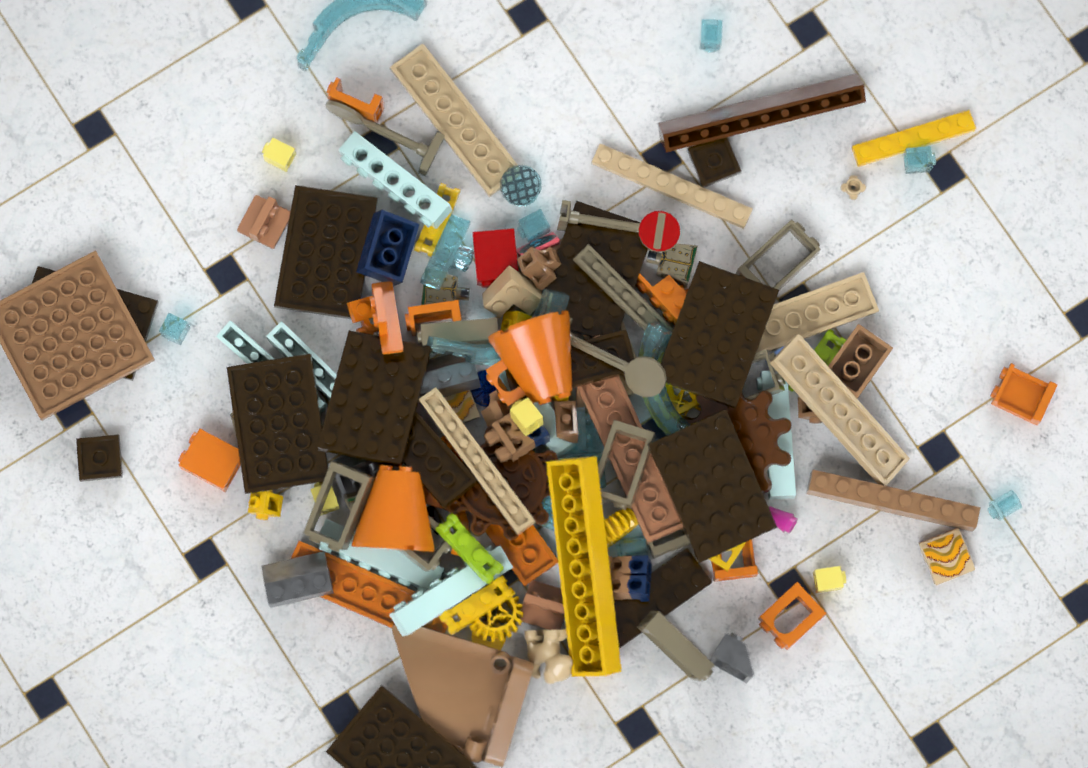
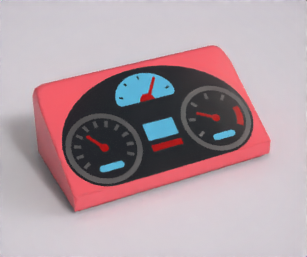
M551 232L517 248L516 252L520 257L531 247L537 250H545L559 245L560 239L554 232Z

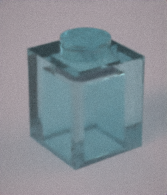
M702 19L699 49H703L705 52H716V50H720L722 44V20Z
M931 146L906 148L903 153L905 174L930 172L933 165H936L935 153L931 152Z
M541 209L518 220L519 227L517 231L522 239L526 238L528 243L550 232V225Z
M168 313L159 332L162 337L181 345L190 329V325L187 321Z

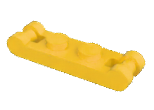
M440 183L437 195L441 198L444 195L451 197L448 203L452 211L437 229L433 226H423L414 251L419 253L422 251L432 258L435 257L460 195V189H452L447 187V184ZM426 239L433 242L431 246L424 244Z
M504 576L498 577L491 584L439 616L441 621L447 624V630L451 635L515 595L514 590L507 586V580ZM498 588L502 592V594L499 596H497L494 592ZM456 615L460 619L458 622H455L453 619Z

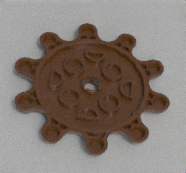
M761 391L754 399L749 400L741 393L736 409L696 395V401L701 408L700 414L695 418L688 416L679 418L677 421L679 430L726 409L762 493L769 492L772 488V482L767 475L769 467L772 465L785 467L791 462L789 452L779 448L778 438L782 434L789 432L792 425L787 418L773 419L769 416L768 408L773 401L772 394L768 391Z
M492 425L486 428L485 434L492 429ZM486 441L479 445L501 476L508 481V485L533 517L535 523L538 525L546 524L549 520V514L542 507V501L550 496L549 479L546 475L547 462L557 460V454L552 450L540 454L530 450L527 454L518 457L519 459L514 462L510 458L500 463L494 452L502 447L500 441L491 447ZM463 461L462 463H463V464L466 466V468L470 471V469L467 467V465H466V464L464 463V461ZM479 482L447 507V510L453 514L469 511L473 515L470 530L474 535L480 536L486 532L490 525L496 524L502 527L503 534L507 539L514 540L519 536Z

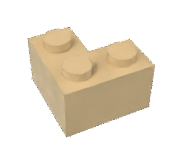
M508 266L482 293L484 308L499 318L513 304L530 315L543 302L542 291L537 289L530 279L511 266Z

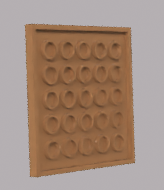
M96 250L0 300V344L41 421L155 361Z

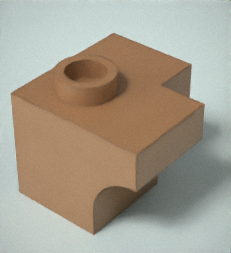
M531 247L517 259L522 274L527 276L536 288L541 291L556 279L554 270L561 265L558 254L552 247L545 250H537Z
M498 390L490 394L491 401L489 406L481 411L487 426L492 425V423L499 421L502 417L509 414L513 405L507 406L506 403L503 404L498 397Z

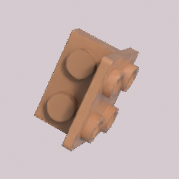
M255 195L237 231L274 249L289 222L291 211L278 206L276 199L268 196L266 200Z
M534 580L530 582L521 610L524 612L523 617L520 618L522 622L548 630L561 629L565 616L562 589Z

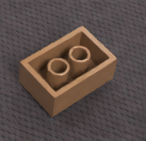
M858 324L828 367L858 399L893 347Z

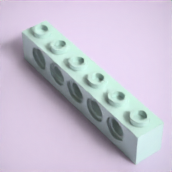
M354 131L339 148L342 156L341 160L348 166L354 165L358 168L356 171L362 177L367 178L368 176L373 180L372 184L381 191L385 189L389 192L388 196L393 201L403 203L405 205L404 209L412 215L416 213L420 216L419 220L427 227L433 226L437 229L451 213L452 208L448 202ZM366 154V159L358 160L360 155ZM376 167H383L382 171L378 173L373 172ZM394 178L399 179V181H398L397 184H395V185H390V184H389V182H390L392 179H394ZM410 190L415 191L413 196H405L406 192ZM424 203L431 204L428 209H421Z

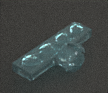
M453 214L450 215L421 277L420 283L440 290L450 269H457L462 272H466L469 269L467 266L473 260L474 250L464 246L462 241L471 221Z

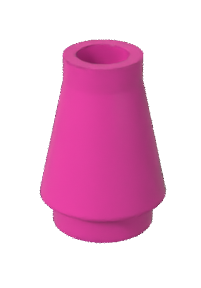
M770 506L769 509L777 527L783 533L785 531L791 533L798 519L792 513Z

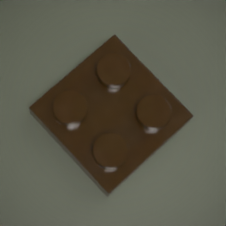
M727 137L687 148V153L703 188L742 172Z
M119 434L76 439L80 482L123 478Z

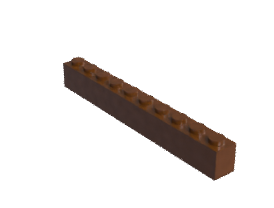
M856 73L658 123L660 141L665 151L670 152L865 103L864 83Z

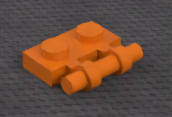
M373 296L348 302L347 306L352 323L361 322L362 325L361 328L356 329V332L374 335V332L379 331L378 327H374V324H371L369 321L370 318H373V314H376L375 309L371 310L370 297Z

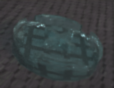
M514 165L508 168L500 181V191L503 198L516 206H527L533 203L542 189L539 174L526 165Z

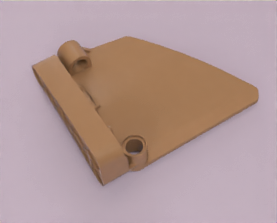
M394 624L392 626V633L421 719L462 752L471 762L478 763L484 761L503 767L531 679L534 663L510 656L505 651L423 626L409 635L402 636ZM502 658L506 661V665L499 667L495 664V660Z

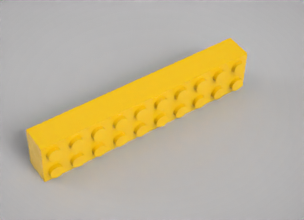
M597 456L548 461L547 471L569 656L573 661L572 677L609 676L622 672Z

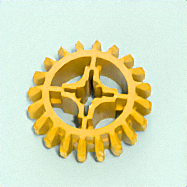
M627 507L626 510L620 509L604 520L607 549L639 525L632 509Z
M501 590L494 591L497 596L502 594ZM511 597L505 601L512 615L508 614V611H505L500 604L497 608L498 612L492 621L491 613L493 610L483 615L488 620L487 625L483 624L480 619H477L470 625V630L477 629L476 636H480L481 633L484 634V641L490 636L491 642H495L496 637H499V640L502 642L504 634L511 638V631L515 633L518 631L517 626L522 624L520 618L524 615V612L519 611L523 607L521 603H517L519 597ZM497 622H508L506 625L502 627L493 628L494 624Z

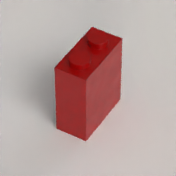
M514 228L472 232L477 286L482 285V288H488L508 266L518 271Z

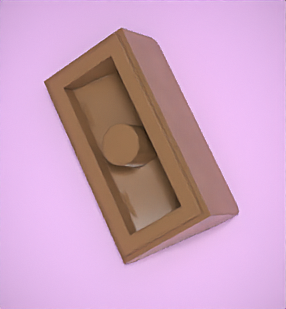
M554 401L557 438L578 443L576 401Z

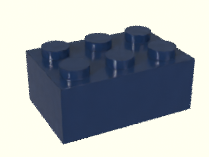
M385 210L374 213L356 272L381 282L392 281L393 286L403 283L420 224Z

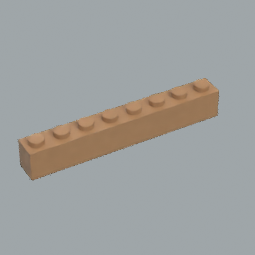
M812 470L810 473L806 494L971 532L977 528L981 508L818 470Z

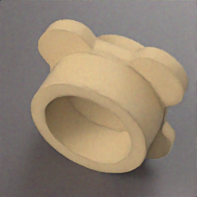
M852 175L846 183L841 185V190L846 192L851 200H856L858 195L866 190V186L856 176Z

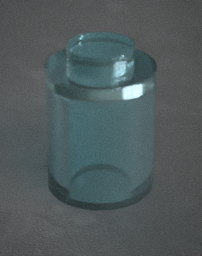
M1010 490L990 501L987 510L993 519L997 518L1000 521L1021 509L1022 504L1015 492Z
M644 535L620 539L619 544L615 545L617 557L648 555Z

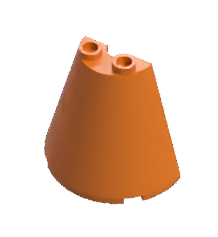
M562 311L560 315L558 312H553L509 326L504 332L499 330L488 336L490 344L533 404L537 402L539 405L551 402L550 398L558 396L559 399L571 396L572 366L570 315L568 311Z
M392 466L379 467L351 546L434 552L433 538L419 472H412V467H399V471L392 470Z

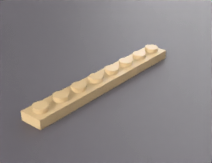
M601 143L591 162L595 166L742 229L745 228L752 212V208Z
M435 387L422 396L419 402L517 535L535 523L533 517L439 390Z

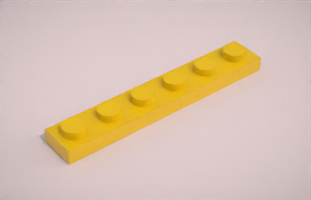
M970 110L853 145L851 149L857 166L860 167L974 132L976 126Z

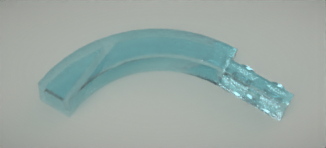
M335 0L312 23L314 30L317 32H313L308 39L309 44L298 53V67L306 72L330 34L347 19L368 11L385 10L406 15L417 21L427 6V0Z
M544 289L540 303L531 318L553 312H558L559 315L562 314V311H565L570 296L564 292ZM428 336L427 345L433 348L432 351L445 354V351L453 352L454 356L465 357L466 355L465 360L470 364L494 365L501 360L490 343L471 344Z
M659 322L649 323L640 343L638 357L647 356L654 358L661 364L672 332ZM666 386L659 394L653 397L642 396L651 417L666 435L690 425L674 408L668 396Z

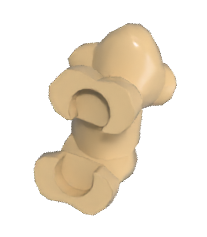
M566 629L524 631L528 646V659L534 663L531 676L535 679L540 678V664L546 663L543 673L546 683L554 684L569 678L573 661L570 656L560 654V641L566 639Z

